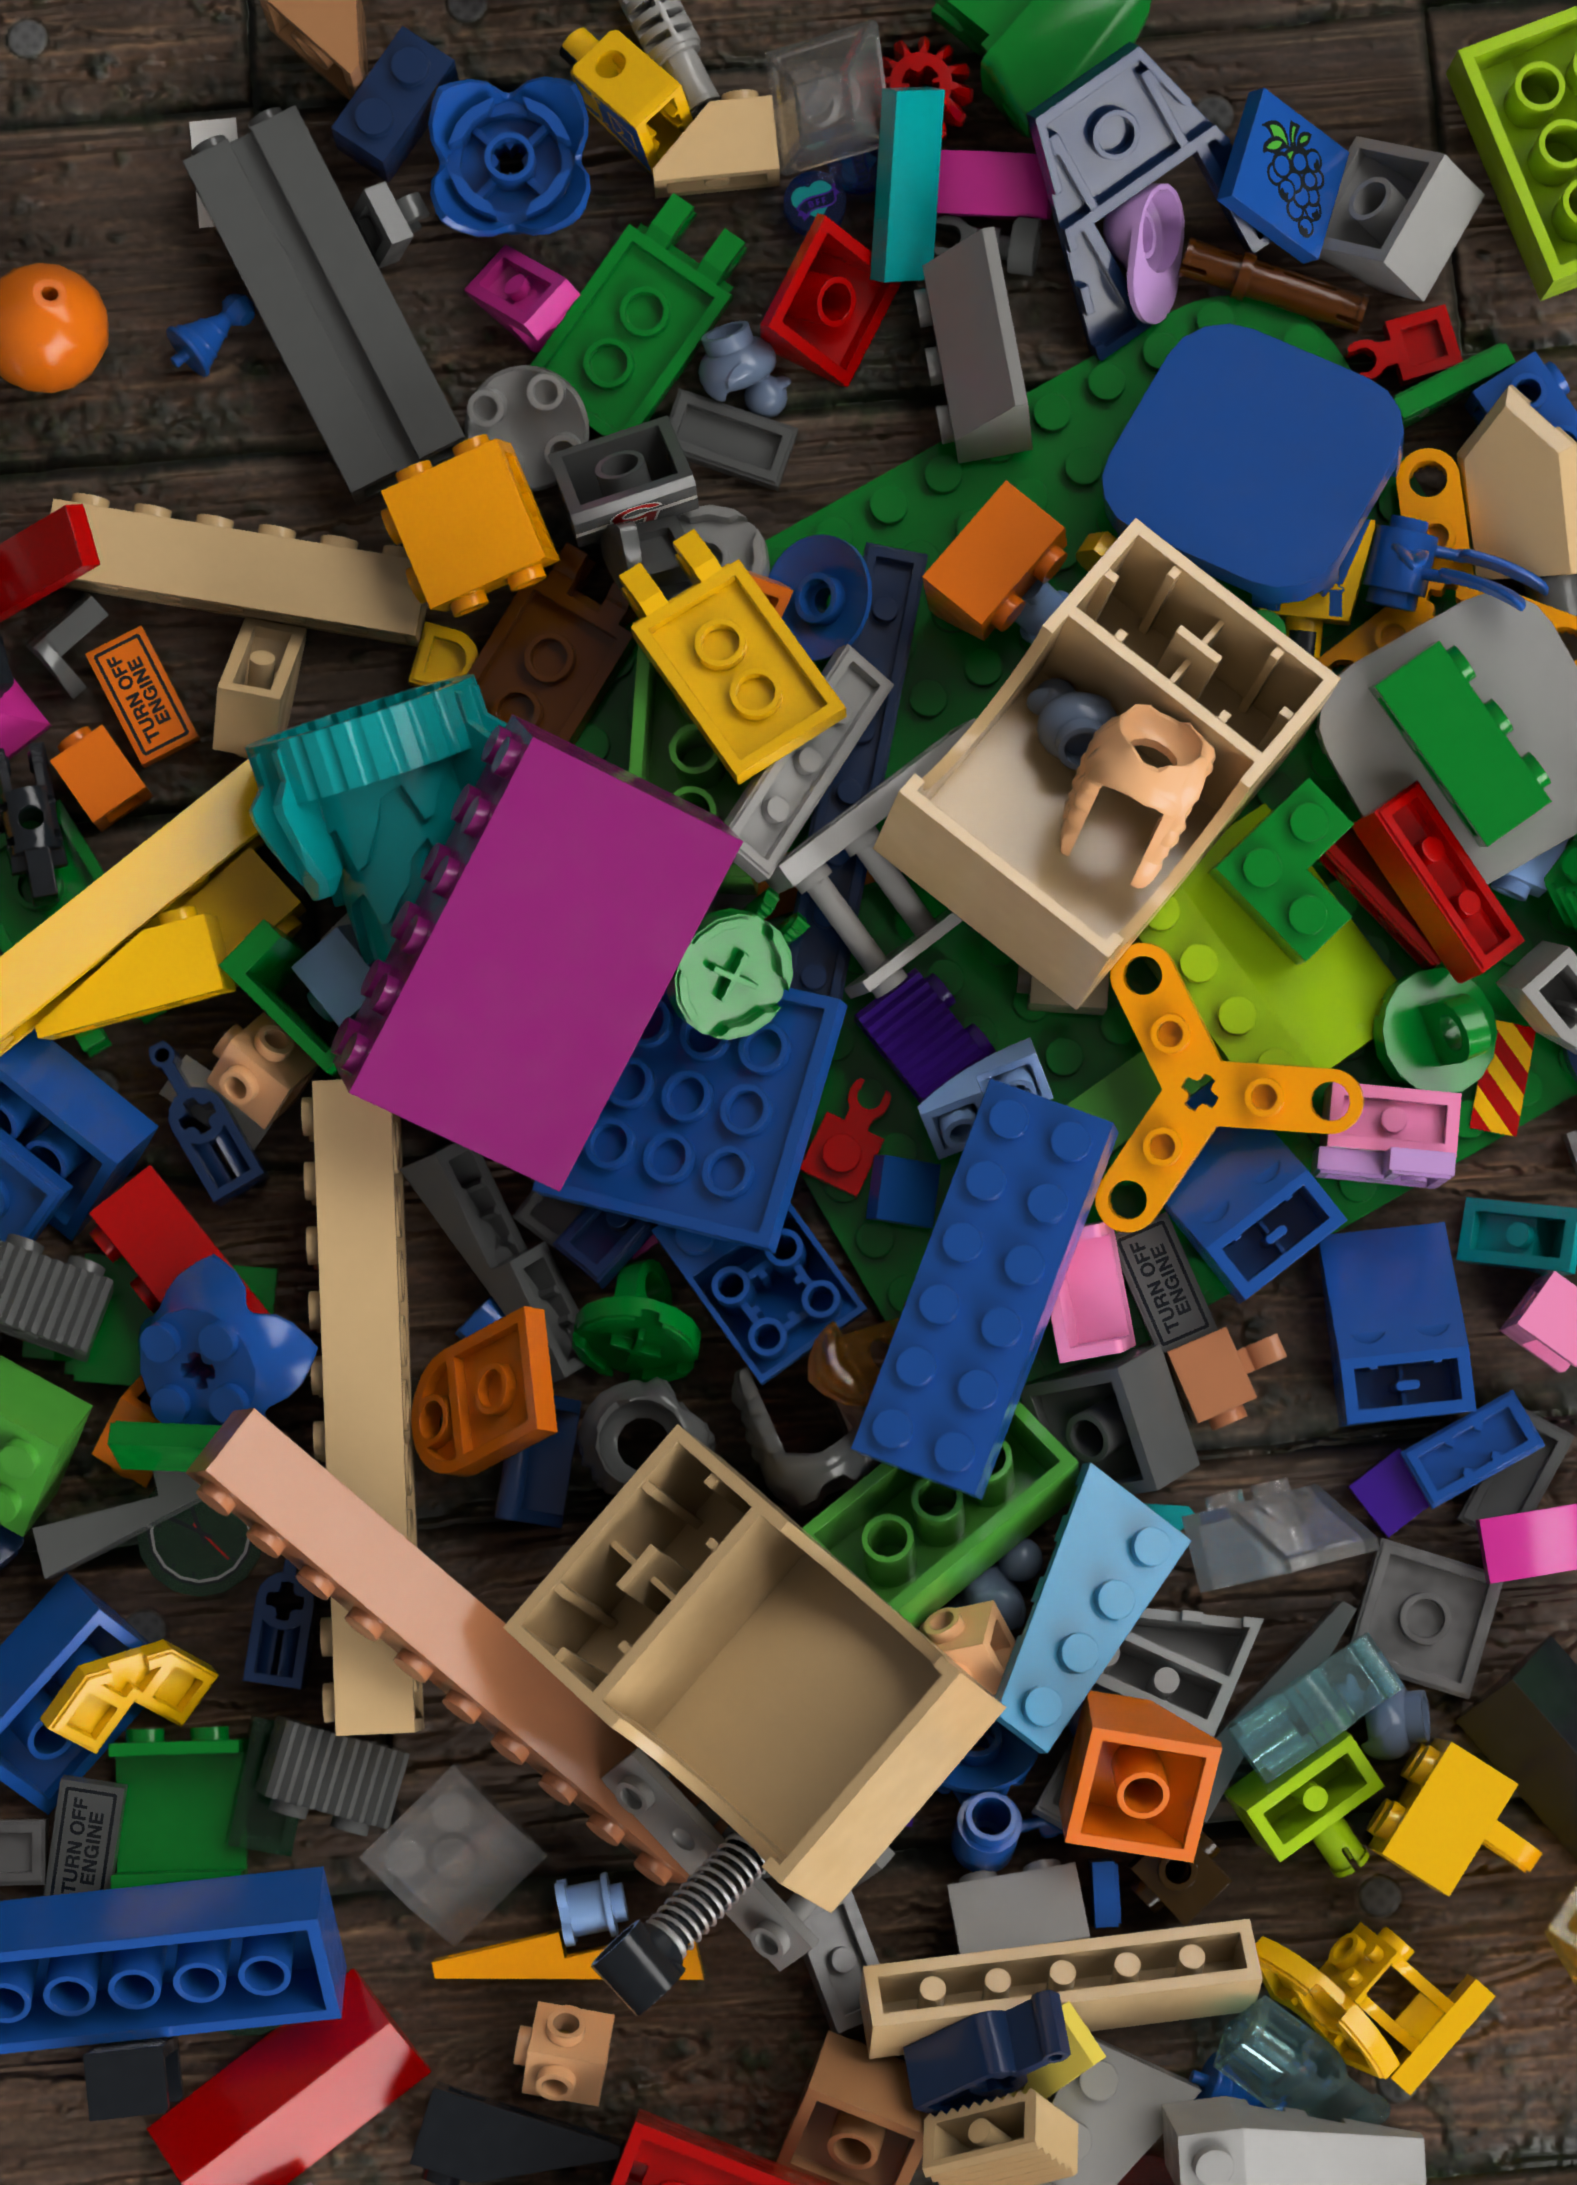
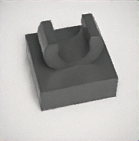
M386 181L364 189L351 211V215L379 269L400 261L414 237L413 233L422 228L419 220L430 215L419 192L411 193L395 200Z

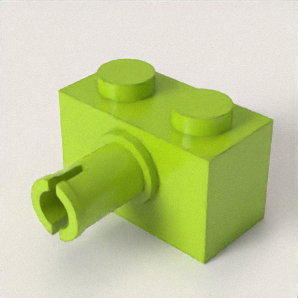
M1326 1717L1232 1785L1223 1794L1255 1843L1278 1862H1282L1306 1843L1313 1840L1329 1864L1334 1877L1342 1878L1356 1872L1343 1854L1342 1849L1350 1860L1354 1859L1360 1868L1365 1865L1370 1856L1343 1816L1385 1786L1352 1735Z

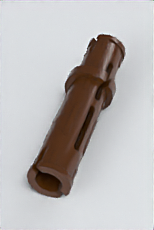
M1193 237L1189 238L1177 276L1201 281L1231 292L1229 298L1242 301L1243 297H1247L1357 334L1370 295L1346 290L1315 278L1270 265L1269 263L1257 260L1258 254L1245 250L1244 254L1241 255L1212 246Z

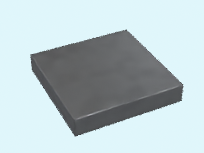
M1379 1538L1343 1661L1469 1699L1503 1582L1486 1584L1485 1573L1482 1568L1388 1539Z

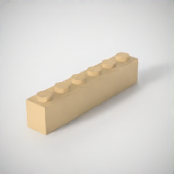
M73 493L71 501L53 498L51 513L64 505L83 504L100 560L99 566L66 584L63 588L242 618L249 617L415 647L419 646L428 603L421 604L410 588L406 577V569L412 565L405 548L402 546L385 545L383 546L382 553L358 550L359 543L357 541L342 536L322 535L320 543L295 539L296 532L294 530L276 525L261 524L257 533L233 529L234 521L216 515L197 514L196 522L173 519L171 518V510L151 504H135L134 510L131 512L109 508V500L91 494Z
M1250 1919L863 1966L859 2002L869 2059L904 2055L903 2047L966 2017L991 2010L1006 2011L1030 2000L1033 1994L1050 1989L1058 1992L1061 2005L1070 2001L1091 2032L1251 2012L1255 2010L1263 1977Z

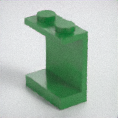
M263 919L219 966L325 1072L340 1080L341 1077L333 1063L336 1055L331 1053V1046L278 995L296 975L291 967L308 952L296 940Z
M229 1726L190 1727V1740H165L164 1728L125 1729V1742L108 1744L109 1757H116V1783L128 1784L117 1857V1873L111 1875V1889L248 1874L246 1738H229Z

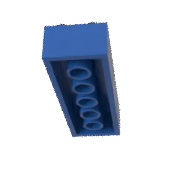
M990 1078L852 1444V1450L860 1455L982 1500L1119 1133L1113 1122Z
M324 1866L0 1901V2054L341 2019L347 1964Z

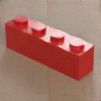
M151 1165L89 1212L98 1224L89 1234L112 1263L123 1256L138 1274V1277L129 1284L152 1313L159 1309L167 1289L176 1277L197 1261L215 1254L233 1268ZM241 1278L246 1287V1304L248 1309L253 1313L270 1314Z

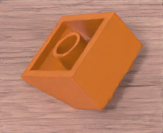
M1005 480L922 576L929 611L943 621L983 641L995 628L1004 632L1023 611L1026 602L1022 597L1037 579L1043 584L1047 583L1065 562L1068 556L1063 550L1067 546L1065 527Z
M1090 1690L1083 1701L1059 1800L1065 1843L1193 1863L1222 1751L1221 1742L1151 1700Z

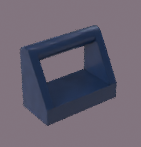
M554 1395L558 1433L503 1460L494 1518L563 1529L582 1401Z

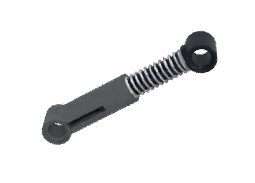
M730 1825L722 1833L725 1843L719 1844L717 1851L712 1852L709 1859H705L701 1867H697L694 1874L688 1877L687 1882L682 1883L679 1890L674 1891L672 1897L668 1898L664 1905L658 1908L657 1913L652 1914L646 1922H642L639 1919L631 1924L591 1964V1968L636 2016L641 2015L679 1980L686 1970L682 1964L683 1959L687 1955V1950H693L694 1942H700L702 1934H708L710 1931L709 1927L715 1926L717 1919L724 1917V1911H730L732 1903H738L739 1895H745L747 1888L753 1887L754 1880L771 1878V1875L761 1867L765 1861Z

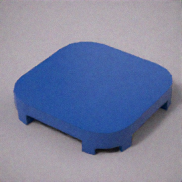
M1230 323L1205 326L1183 337L1170 351L1109 454L1102 475L1106 517L1117 532L1118 537L1137 518L1208 575L1251 593L1252 606L1277 611V604L1303 601L1318 592L1324 597L1339 580V567L1390 476L1397 477L1403 457L1404 429L1401 410L1388 390L1366 376L1252 328Z

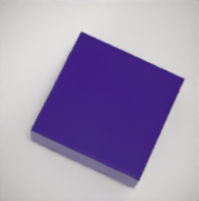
M1396 1448L1347 1486V1489L1385 1538H1389L1429 1507L1399 1455L1402 1452L1400 1448Z

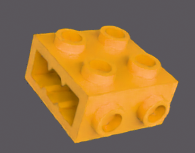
M488 434L478 435L457 444L452 448L455 457L434 467L430 460H425L400 470L395 474L398 483L381 490L387 508L381 510L382 520L393 542L396 545L403 543L412 565L406 569V577L413 594L421 604L427 602L431 610L443 612L451 610L454 617L472 613L489 604L486 594L507 584L513 592L544 580L547 577L544 568L560 561L512 444L497 438L490 440Z

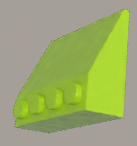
M1577 6L1458 50L1446 72L1448 81L1540 301L1577 288Z
M1264 803L1232 824L1132 945L1136 943L1154 944L1166 950L1171 956L1223 1061L1335 1068L1374 1039L1372 1030L1375 1015L1380 1014V1008L1384 1002L1381 999L1388 987L1397 980L1352 919L1340 928L1310 959L1296 965L1208 874L1234 846L1271 812L1267 804ZM1313 866L1308 869L1311 874L1333 895ZM1142 956L1141 958L1161 983L1162 971L1159 964L1150 957Z

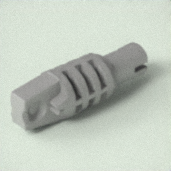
M618 0L643 51L682 85L692 117H696L709 101L720 99L719 93L697 54L701 49L700 37L695 31L680 0Z

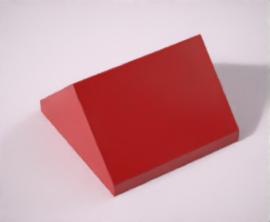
M817 213L760 324V338L770 343L777 355L839 386L848 388L902 282L884 283L871 280L872 252L829 217Z

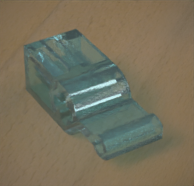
M1365 1632L1324 1662L1303 1673L1227 1725L1225 1729L1261 1782L1268 1784L1348 1729L1360 1717L1398 1693L1405 1686L1370 1634Z
M1266 1995L1225 2025L1213 2067L1268 2108L1283 2111V2107L1304 2110L1310 2117L1341 2122L1342 2118L1380 2125L1389 2118L1391 2106L1385 2098L1379 2094H1371L1347 2076L1348 2071L1345 2061L1340 2053L1328 2041Z

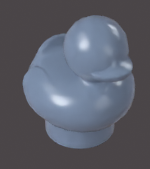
M747 321L727 323L704 334L701 341L706 354L700 362L698 377L705 392L716 401L723 402L726 400L729 392L746 388L744 400L751 413L766 418H773L779 415L786 406L788 399L786 389L791 384V379L786 376L775 377L770 375L777 362L776 352L770 343L760 337L753 336Z
M1061 678L1045 680L1027 697L1026 704L1028 709L1032 713L1039 715L1037 733L1040 742L1048 753L1060 759L1066 767L1073 770L1080 766V758L1086 753L1094 733L1109 719L1118 716L1111 706L1110 700L1098 694L1076 692L1068 681Z
M1025 1538L998 1560V1564L992 1565L948 1602V1607L958 1608L994 1600L1010 1631L1021 1628L1026 1619V1606L1015 1581L1025 1582L1039 1573L1043 1563L1040 1547L1033 1540Z
M1348 1673L1343 1682L1331 1686L1323 1697L1324 1714L1338 1726L1348 1727L1355 1725L1365 1716L1368 1738L1361 1745V1748L1365 1754L1372 1758L1395 1760L1401 1758L1409 1750L1412 1743L1429 1742L1430 1711L1425 1690L1407 1691L1405 1686L1396 1679L1381 1677L1374 1679L1367 1686L1366 1690L1363 1691L1358 1687L1356 1678Z

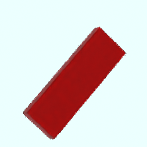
M83 504L64 505L0 544V623L100 565Z

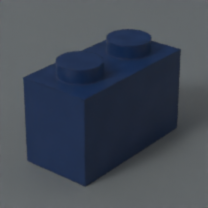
M402 25L332 125L331 130L337 149L389 183L429 127L428 121L432 101L438 86L459 81L455 60Z

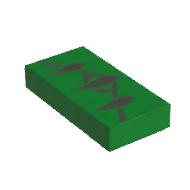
M1500 342L1394 395L1393 399L1401 410L1403 429L1469 397L1472 391L1514 365L1516 361L1507 344Z

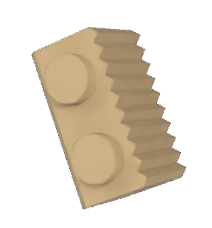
M1032 2088L1026 2094L1019 2090L1015 2097L1008 2093L1003 2100L996 2096L992 2103L985 2099L981 2105L974 2102L970 2108L962 2105L959 2111L952 2107L947 2114L941 2110L936 2117L929 2113L924 2120L922 2170L926 2178L931 2177L932 2182H938L939 2185H1039L1072 2177L1078 2173V2123Z

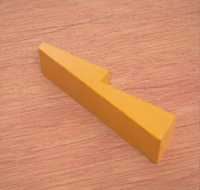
M561 1928L437 1957L431 1964L435 1979H602L591 1968V1964L609 1944L567 1954ZM694 1942L693 1950H687V1955L683 1959L682 1964L686 1970L679 1980H704L705 1974L697 1942Z

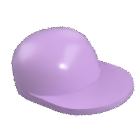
M1151 183L1107 214L1103 221L1105 243L1115 261L1127 270V289L1130 304L1136 317L1144 324H1158L1163 321L1174 304L1178 290L1179 276L1177 275L1182 260L1185 220L1178 193L1168 183Z

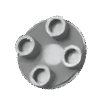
M520 365L503 369L487 378L470 397L467 404L464 427L466 440L478 435L488 434L490 440L497 438L510 442L531 491L544 490L557 485L548 458L549 454L588 442L589 419L581 397L563 377L542 367Z

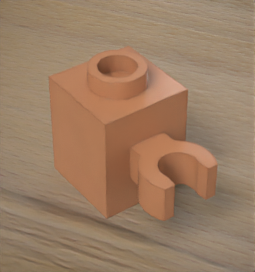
M1227 1327L1164 1354L1170 1374L1192 1424L1195 1425L1208 1420L1212 1431L1248 1416L1243 1404L1256 1399L1257 1396L1247 1374L1287 1357L1277 1333L1236 1350Z

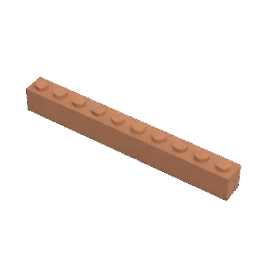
M255 1408L233 1411L185 1472L200 1485L196 1491L199 1498L213 1510L224 1516H228L231 1512L250 1527L246 1536L261 1551L273 1558H278L281 1554L299 1569L295 1576L298 1582L312 1594L323 1600H328L331 1596L349 1611L345 1616V1620L355 1631L373 1642L380 1638L398 1654L393 1660L407 1675L421 1683H426L429 1679L446 1694L442 1702L454 1715L469 1724H474L477 1720L495 1735L490 1743L500 1754L518 1765L526 1762L541 1774L542 1778L538 1784L547 1794L567 1806L574 1802L590 1816L586 1825L593 1833L611 1845L618 1846L621 1842L637 1856L633 1864L644 1876L661 1886H665L667 1882L678 1884L687 1882L690 1875L639 1820L618 1803L615 1795L601 1779L611 1768L638 1747L607 1725L503 1628L506 1624L259 1411ZM671 1775L669 1777L670 1781L696 1807L701 1799L675 1776ZM721 1818L713 1827L722 1835L729 1824Z

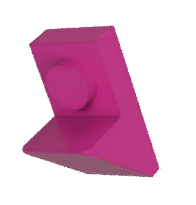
M506 244L464 289L472 300L523 345L535 353L543 348L573 305V302L581 295L567 278Z

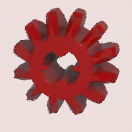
M926 36L919 39L917 52L911 53L908 46L899 40L894 44L893 50L896 61L879 56L875 61L874 69L880 77L867 82V95L878 99L871 106V116L873 120H880L882 88L922 87L926 84L930 87L945 89L943 142L947 137L945 123L955 127H962L966 120V114L960 106L973 102L974 90L962 84L969 78L970 69L966 63L950 65L954 49L950 44L945 45L936 55L930 53V39Z

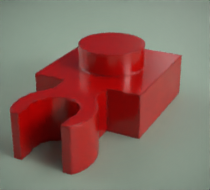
M1445 304L1385 321L1382 329L1386 341L1358 340L1350 344L1345 352L1346 358L1357 354H1365L1372 359L1374 368L1359 374L1370 378L1374 382L1384 372L1395 369L1400 387L1428 379L1463 361Z
M862 1078L856 1080L850 1088L848 1094L849 1111L845 1119L828 1111L826 1112L800 1167V1172L856 1199L873 1166L874 1155H878L885 1139L868 1130L875 1120L880 1119L886 1113L891 1101V1093L886 1090L878 1107L874 1109L862 1107L857 1099V1095L865 1082Z

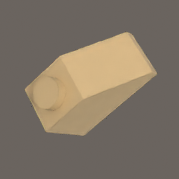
M740 89L724 93L721 96V100L709 101L653 168L655 197H670L672 193L683 196L780 186V168L772 95L759 96L755 90Z
M245 617L217 687L212 749L234 753L248 759L245 750L247 745L287 729L306 642V628Z

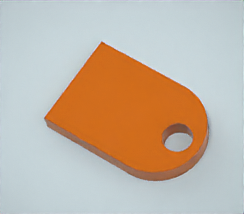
M523 1306L445 1348L429 1362L421 1375L415 1391L411 1412V1429L416 1451L422 1462L430 1470L440 1474L459 1477L473 1476L558 1433L544 1309ZM443 1413V1421L440 1429V1419Z

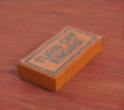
M142 625L85 653L144 768L201 740Z

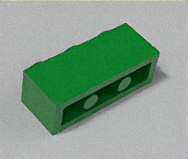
M1437 641L1427 646L1368 689L1478 846L1488 847L1552 802L1544 791V788L1550 785L1551 781L1540 763L1530 752L1521 757L1506 735L1514 729L1499 705L1492 698L1483 704L1469 682L1476 678V674L1461 651L1455 645L1446 650L1441 642Z

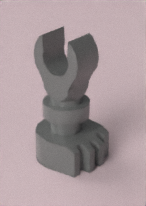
M953 215L942 216L936 219V229L958 233L961 236L960 242L980 230L971 227L961 218ZM1018 217L1013 223L1011 235H1004L1002 228L995 227L1000 259L1007 260V273L1034 276L1042 236L1041 219ZM934 247V258L950 248Z

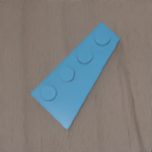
M1091 1462L1082 1464L1075 1486H1077L1076 1493L1068 1514L1063 1515L1054 1538V1541L1057 1543L1045 1575L1039 1578L1031 1602L1034 1604L1023 1634L1018 1635L995 1695V1698L1007 1707L996 1721L1039 1754L1049 1752L1192 1541Z

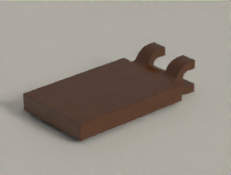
M567 542L559 554L560 561L555 563L546 581L542 580L532 586L518 590L467 674H474L489 714L508 723L513 714L575 745L637 644L632 636V632L625 629L630 622L636 619L637 614L615 582H613L602 605L579 592L590 581L599 564L591 560L587 553Z

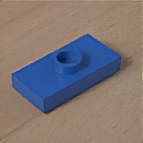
M1512 1389L1478 1408L1476 1411L1469 1413L1403 1450L1399 1455L1429 1507L1433 1510L1545 1447V1444Z

